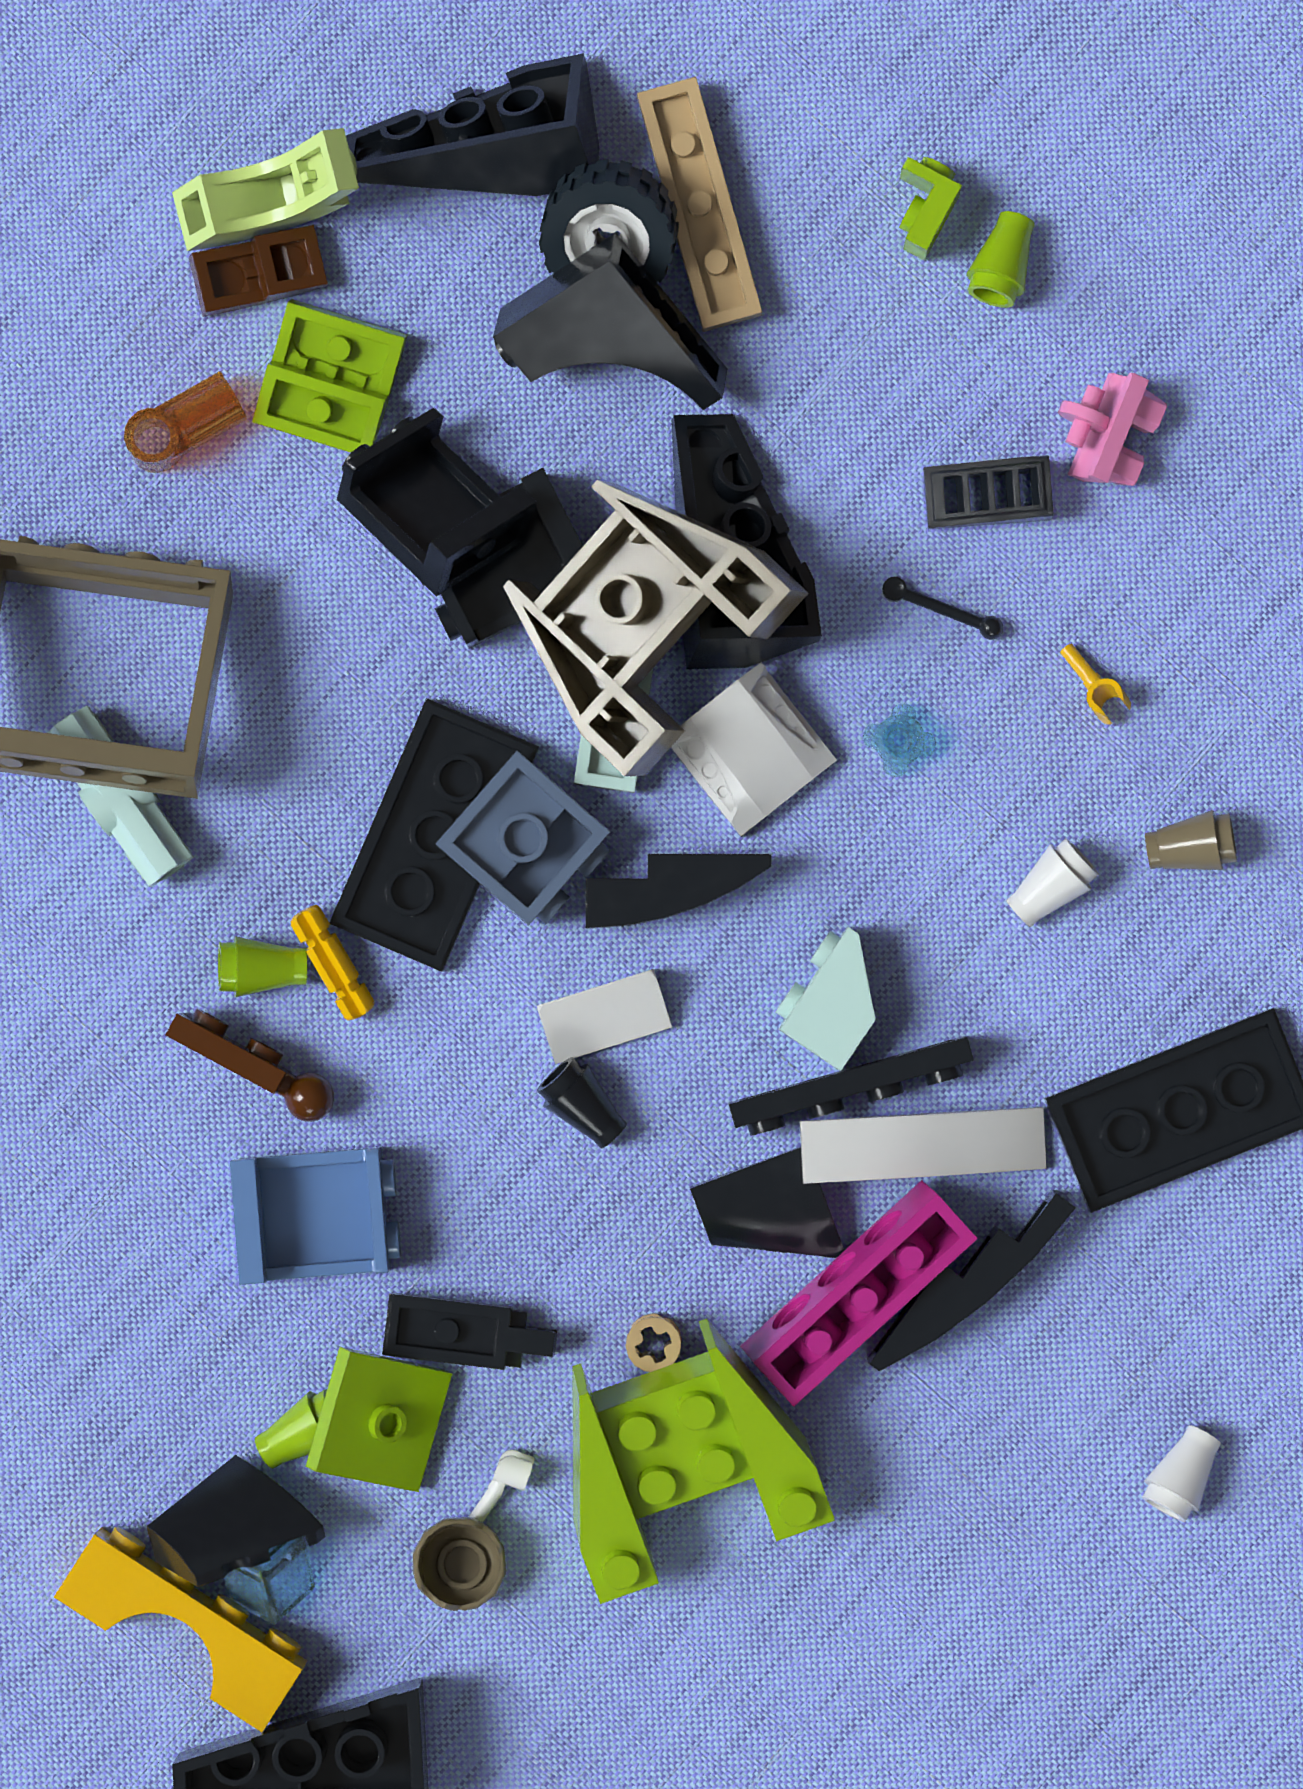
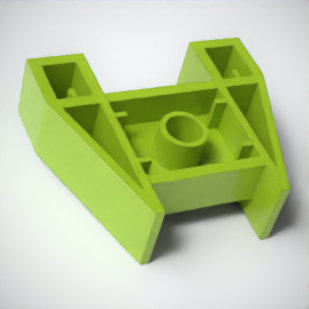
M708 1319L698 1321L708 1352L604 1389L592 1392L582 1364L572 1366L573 1520L580 1551L600 1604L659 1584L651 1550L639 1521L640 1518L754 1478L776 1542L835 1521L806 1437Z

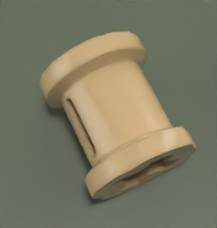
M657 1313L641 1316L632 1324L627 1334L626 1350L629 1359L636 1367L646 1372H652L674 1364L680 1355L682 1342L680 1330L672 1319L662 1317ZM651 1326L656 1334L667 1332L671 1340L664 1344L665 1355L657 1359L651 1351L641 1353L637 1348V1345L641 1344L644 1340L643 1329Z

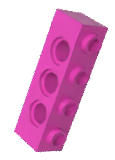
M921 1180L740 1347L794 1407L978 1238L945 1201Z

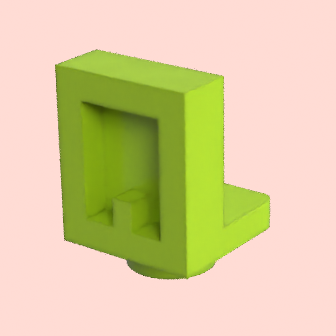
M907 157L901 168L900 179L929 195L926 200L917 195L915 196L899 228L908 232L903 250L925 261L959 198L962 185L953 181L956 174L946 165L929 157H923L920 163Z

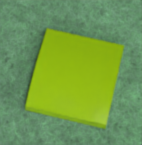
M294 299L289 300L272 361L267 364L252 422L350 453L363 444L373 445L376 442L408 334Z

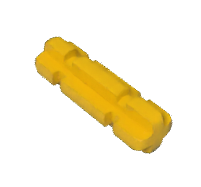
M318 905L307 907L292 917L291 927L300 943L306 941L309 946L306 948V953L329 993L335 992L338 996L335 1003L343 1017L348 1021L357 1019L373 1008L374 999L365 983H358L359 973L336 933H329L327 928H329L330 923L321 907Z

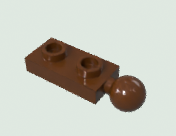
M198 1008L195 1010L192 1018L184 1013L176 1014L165 1036L263 1089L284 1097L289 1112L301 1121H318L330 1112L334 1103V1092L331 1084L323 1076L316 1073H303L298 1076L291 1074V1071L278 1065L283 1054L254 1038H250L245 1047L226 1037L225 1033L229 1025Z

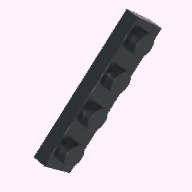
M961 1036L728 1103L734 1127L738 1128L747 1125L749 1134L752 1136L786 1126L783 1115L801 1109H807L809 1119L844 1110L842 1098L866 1091L868 1102L901 1094L904 1092L901 1081L925 1075L928 1085L961 1077L963 1072L960 1064L974 1061L968 1038Z

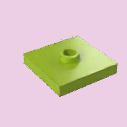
M339 1347L305 1467L319 1473L419 1492L452 1373L440 1368Z

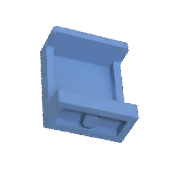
M382 1147L240 1158L230 1161L239 1285L265 1283L270 1280L375 1272L376 1274L388 1273L391 1270V1259L401 1258L399 1222H388L386 1197L396 1196L394 1160H383Z

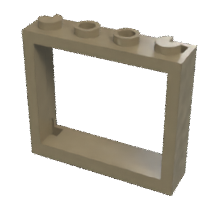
M20 535L18 542L0 539V611L6 581L208 608L183 752L0 727V772L198 799L233 599L231 572L229 570L203 567L202 560H190L186 564L160 561L156 556L145 552L134 551L128 552L124 556L100 553L94 547L80 543H70L60 548L39 545L35 540Z

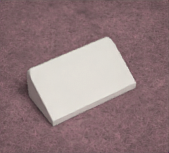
M654 969L536 1006L555 1064L564 1062L570 1057L577 1058L672 1028Z

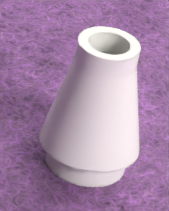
M1065 838L1056 847L1052 844L1048 846L1016 892L1006 901L1020 919L1029 927H1032L1041 918L1090 891L1089 883L1099 873L1080 850Z
M1189 1425L1182 1438L1144 1480L1148 1487L1142 1496L1143 1500L1170 1517L1186 1522L1191 1511H1199L1215 1454L1221 1442L1209 1433Z

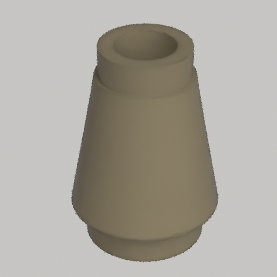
M1210 810L1157 829V831L1145 833L1150 869L1163 867V869L1223 870V864L1237 862L1230 813L1215 815L1214 810Z

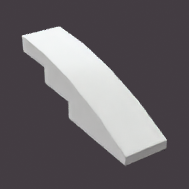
M1044 1107L800 1121L803 1184L1047 1169Z

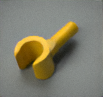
M1072 643L1061 650V655L1087 688V703L1100 721L1104 724H1112L1102 710L1104 703L1110 698H1120L1129 710L1131 709V701L1119 683L1109 678L1102 679Z

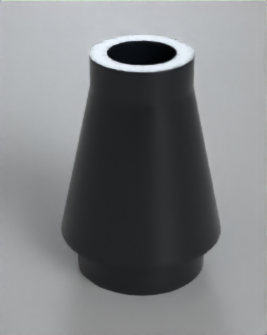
M573 1057L568 1058L556 1067L537 1089V1092L545 1099L544 1108L592 1139L600 1149L616 1139L627 1125V1122L614 1108L589 1065L584 1064L581 1066Z

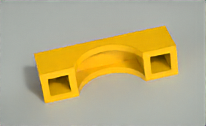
M101 1527L89 1541L54 1595V1598L105 1631L123 1619L144 1613L164 1614L186 1623L203 1640L210 1654L213 1667L210 1699L255 1729L263 1732L307 1662L306 1659L298 1655L301 1646L291 1637L275 1628H270L267 1634L246 1621L250 1613L234 1600L222 1594H218L216 1599L213 1600L196 1589L192 1583L143 1554L146 1545L126 1530L115 1527L110 1533Z

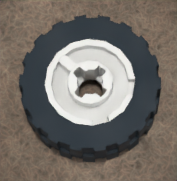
M609 159L597 160L595 164L587 165L584 163L575 167L573 173L570 175L565 174L558 181L555 191L551 190L539 231L541 232L539 240L540 253H544V264L549 273H555L607 239L599 233L598 228L600 227L603 232L615 233L619 231V237L654 280L661 283L667 274L668 265L672 264L679 222H676L677 208L675 202L671 201L668 196L669 190L662 182L658 183L652 177L653 174L644 168L642 170L632 166V163L622 160L620 163L609 162Z

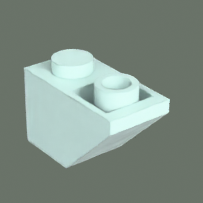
M847 927L840 937L829 931L810 959L811 963L819 967L806 988L795 982L775 1011V1013L784 1018L778 1030L839 1071H842L876 1020L860 937L850 927Z

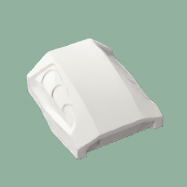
M762 662L681 725L685 732L671 747L740 837L837 761L828 747L769 674Z

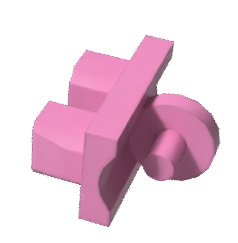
M1108 373L1102 389L1092 385L1087 386L1080 404L1072 401H1062L1058 414L1073 422L1065 442L1078 448L1067 475L1082 482H1109L1127 486H1134L1137 483L1144 465V456L1124 447L1123 444L1130 427L1143 433H1154L1160 426L1167 408V404L1146 390L1149 382L1148 379L1135 373H1129L1128 376Z

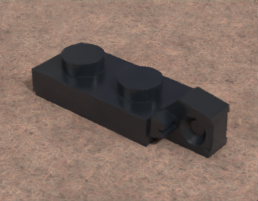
M391 1292L389 1293L382 1355L505 1370L506 1366L521 1368L523 1353L553 1357V1354L555 1355L557 1330L526 1326L528 1312L513 1310L511 1306Z

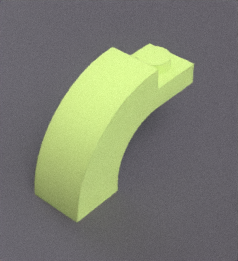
M344 128L323 130L292 150L257 164L223 172L200 174L173 191L172 195L186 250L193 251L253 239L257 235L282 231L320 218L350 204L347 195L359 189L356 178V160L348 147Z

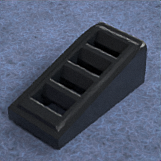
M1049 455L923 468L928 529L1050 521L1053 517ZM1030 473L1032 505L1021 506L1019 474ZM1005 475L1007 508L996 509L994 476ZM980 477L982 510L971 511L968 478ZM955 479L958 513L946 514L943 480Z

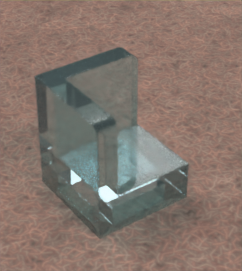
M304 1536L269 1548L271 1561L252 1568L241 1567L229 1572L224 1577L229 1598L252 1614L275 1625L309 1595L315 1587Z

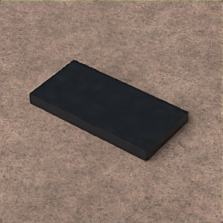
M426 698L329 923L443 972L481 884L436 846V843L516 751L533 764L539 746Z
M1269 1008L1044 1098L1090 1213L1303 1129V1080L1274 1008Z

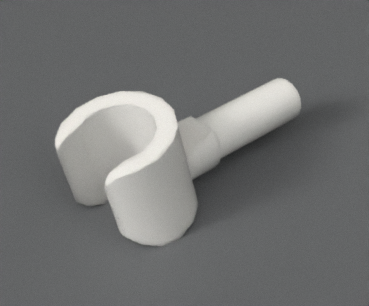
M507 1450L502 1453L488 1489L469 1517L483 1523L502 1496L505 1485L524 1491L535 1461L534 1457L516 1450Z

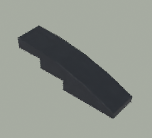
M1050 1190L1015 1239L994 1225L959 1275L949 1267H946L906 1304L868 1356V1363L878 1371H881L937 1340L982 1307L1036 1257L1076 1207Z

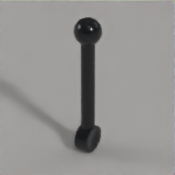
M890 577L883 584V595L890 602H898L903 599L979 629L981 635L989 640L997 639L1003 632V623L996 616L982 618L906 587L904 580L899 577Z

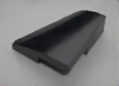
M801 1146L690 1186L711 1245L837 1258L844 1251L820 1183L803 1184Z
M237 1455L233 1456L146 1526L156 1562L197 1587L222 1579L234 1569L241 1567L252 1568L271 1561L269 1548L302 1536L305 1537L308 1545L312 1546L326 1537L323 1525L295 1497L268 1475Z

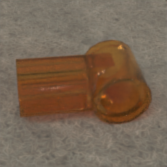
M221 371L156 408H146L137 411L129 418L125 426L124 440L131 459L139 468L151 473H161L170 470L176 465L180 457L246 421L247 416ZM159 427L166 430L170 434V442L162 452L146 454L137 447L138 439L146 429Z

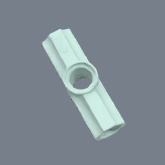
M87 705L65 717L47 732L50 734L113 742V738L108 734L98 716ZM76 782L81 788L78 794L89 812L109 837L113 835L129 861L149 887H153L167 879L194 858L157 805L160 799L156 793Z

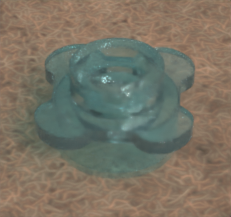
M908 704L896 705L892 709L890 717L880 724L868 725L863 732L864 744L868 748L876 750L883 760L884 772L892 777L904 775L911 762L920 756L929 757L936 748L934 735L924 732L922 726L915 720V709ZM900 734L905 737V744L903 746H896L893 740L896 735Z

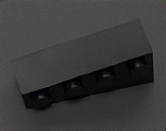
M423 1677L269 1724L263 1732L253 1729L182 1751L172 1764L173 1789H429Z

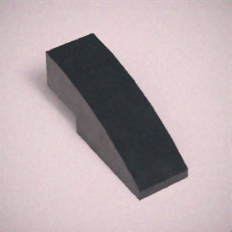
M648 854V879L586 878V929L631 926L666 919L704 906L739 889L771 867V854Z

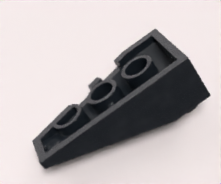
M584 53L521 66L506 72L509 83L475 96L470 86L453 93L455 101L441 110L426 115L421 110L412 109L346 135L348 147L356 160L357 182L527 196L550 194L551 190H556L558 181L565 174L570 175L573 173L575 167L584 163L587 165L595 164L599 160L600 147Z
M673 415L671 425L675 511L765 551L808 592V595L768 639L748 637L712 602L682 635L686 669L747 668L819 642L822 634L815 580L806 562H800L788 537L790 529L782 513H776L761 482L763 474L734 415Z

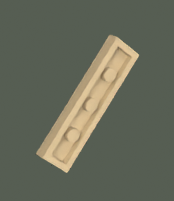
M692 77L637 93V100L660 181L669 190L668 196L671 201L675 202L677 208L676 222H679L677 242L702 331L706 332L762 316L759 298L697 78Z

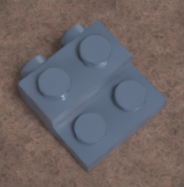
M518 751L513 754L436 843V846L477 880L527 926L536 917L547 924L570 898L561 888L573 874L579 871L587 878L611 851L601 843L610 831Z

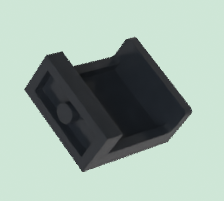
M432 408L415 419L413 417L403 419L392 429L389 435L373 445L363 444L353 450L342 465L343 475L337 501L437 597L524 541L537 501L521 486L500 497L440 439L439 432L444 416L436 408Z
M544 468L521 478L522 483L499 494L502 497L518 486H521L537 501L525 540L441 593L445 603L434 609L450 641L462 636L468 649L521 623L503 586L508 580L529 582L542 593L583 547Z

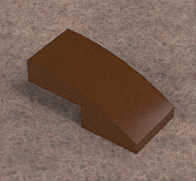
M314 225L254 236L251 242L193 252L189 256L202 317L277 301L328 285Z

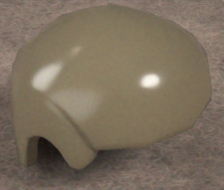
M470 1517L443 1518L423 1532L413 1551L412 1572L417 1587L426 1597L443 1609L451 1611L477 1609L496 1596L506 1575L504 1546L494 1531L477 1519Z

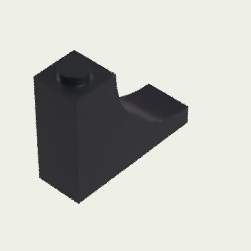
M614 233L500 308L493 334L496 349L509 366L518 367L530 382L558 369L574 365L608 363L629 366L652 373L681 389L702 410L723 398L727 367L617 233Z

